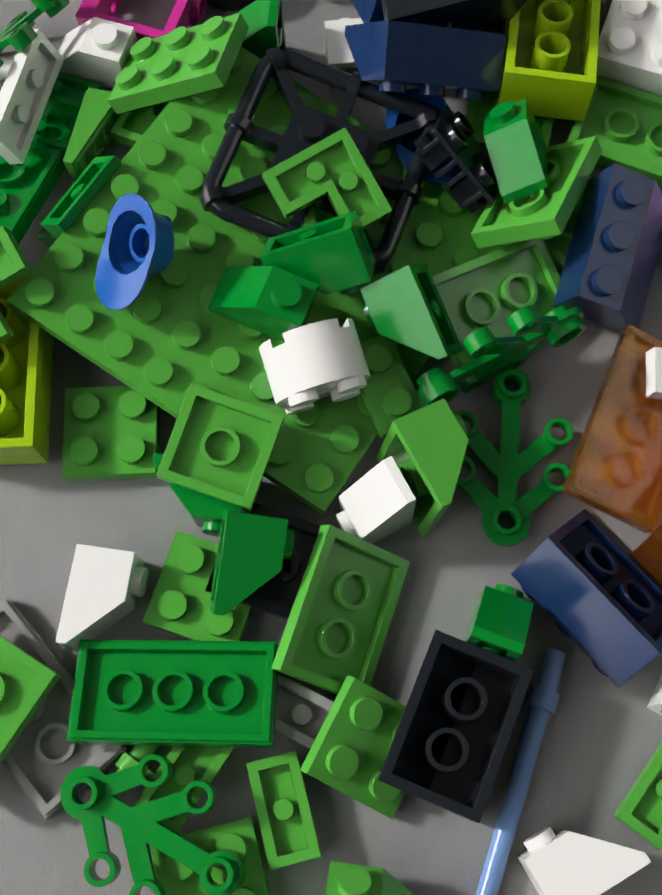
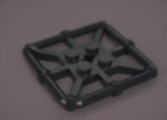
M279 47L268 49L265 52L266 56L262 57L256 65L235 113L228 115L224 124L226 133L204 179L202 194L199 200L204 211L211 212L226 222L267 238L303 228L312 206L338 216L327 196L294 214L288 225L235 205V203L270 191L262 178V174L227 187H222L242 140L276 153L270 166L272 168L346 127L370 169L377 152L420 137L426 131L433 137L432 130L440 116V112L400 93L379 91V85L369 81H362L359 72L354 71L351 75L295 52L281 51ZM288 70L345 92L335 118L304 105ZM271 76H273L292 115L284 136L251 122ZM357 97L414 119L377 133H372L347 123ZM418 148L415 151L404 180L398 181L370 170L384 196L396 200L378 247L373 245L366 229H364L376 261L373 276L385 272V266L388 265L396 252L413 206L418 205L423 195L421 185L428 167L417 156Z

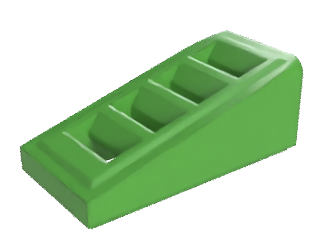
M88 87V90L85 92L63 158L64 165L73 183L95 157L104 155L113 141L110 131L119 114L114 111L107 101L111 91Z

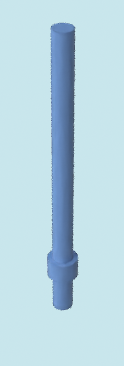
M547 648L537 684L530 686L525 703L526 706L530 707L475 895H498L549 714L555 715L560 694L556 690L566 658V654L561 651Z

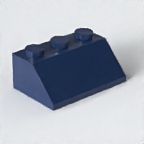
M392 20L345 26V38L362 81L379 82V91L406 93V85L418 86V95L444 97L445 89L456 90V99L482 100L483 92H500L506 35Z
M616 163L588 180L553 307L557 308L561 305H567L569 309L580 307L584 313V319L631 337L637 336L662 245V192L656 180Z
M586 509L582 510L547 537L511 573L520 583L523 592L530 599L539 603L555 620L558 629L565 636L573 639L591 658L594 667L601 674L609 677L618 688L661 653L662 586Z

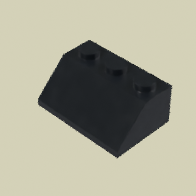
M435 630L378 780L469 821L480 823L534 669Z

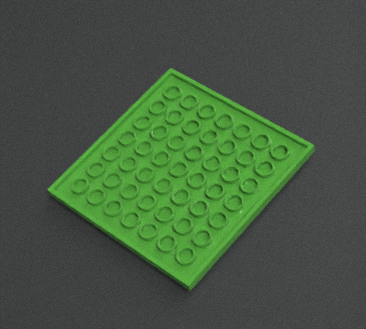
M241 46L224 87L174 99L166 105L121 160V167L70 229L66 233L62 232L34 266L33 271L25 277L7 299L10 308L34 322L40 328L175 418H178L190 383L283 415L284 422L264 477L323 516L378 435V431L361 393L339 402H333L330 395L313 402L314 408L294 415H286L284 406L280 407L275 404L259 351L260 345L269 339L273 348L285 342L208 311L209 304L226 267L263 266L260 255L268 240L265 236L226 222L211 212L204 211L199 200L202 194L204 179L226 133L224 124L228 115L235 113L253 71L261 60ZM271 76L251 122L284 136L292 115L273 76ZM293 80L306 107L335 118L338 108ZM349 116L347 123L375 133ZM242 140L222 187L258 176L269 170L276 153ZM394 147L377 152L370 168L372 171L398 181L404 180L407 174V169L401 163ZM423 181L421 185L423 189L421 201L412 208L394 256L388 265L385 266V272L372 276L371 282H368L367 285L409 264L426 263L431 276L503 248L497 245L477 248L471 236V232L487 204L485 203L480 209L471 214L467 208L462 210L448 193L455 183L445 189L442 186L443 183ZM270 191L235 203L237 206L286 225L290 223L293 217L292 215L285 219ZM125 194H139L147 199L154 212L168 216L171 219V227L175 238L174 253L167 268L146 281L140 296L131 306L121 311L110 310L101 303L96 292L95 274L97 263L105 240L110 212L116 201ZM385 196L389 205L393 209L396 200H393ZM312 206L303 227L337 216ZM390 215L366 228L375 247L379 245ZM360 290L349 294L337 291L327 295L317 291L313 308L305 325L338 318L341 328L347 318H352L360 342L380 335L376 327L369 323L364 314L362 306L364 299ZM393 340L410 380L413 382L430 356Z

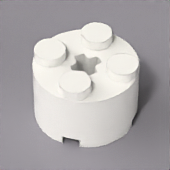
M338 318L307 324L282 333L285 341L284 344L273 348L269 339L259 347L275 404L280 407L284 406L286 415H294L314 408L313 402L330 395L333 402L355 397L360 394L359 389L367 386L366 381L371 377L352 318H347L341 328Z

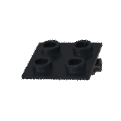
M446 105L432 130L434 136L432 137L426 131L415 140L414 145L419 149L416 154L430 171L450 155L452 156L433 175L439 178L458 164L460 168L452 173L443 182L442 186L447 189L460 180L449 189L448 193L462 210L467 208L472 214L485 204L482 196L490 204L494 202L498 184L487 147L482 148L472 136L474 129L469 120L460 111L454 113Z

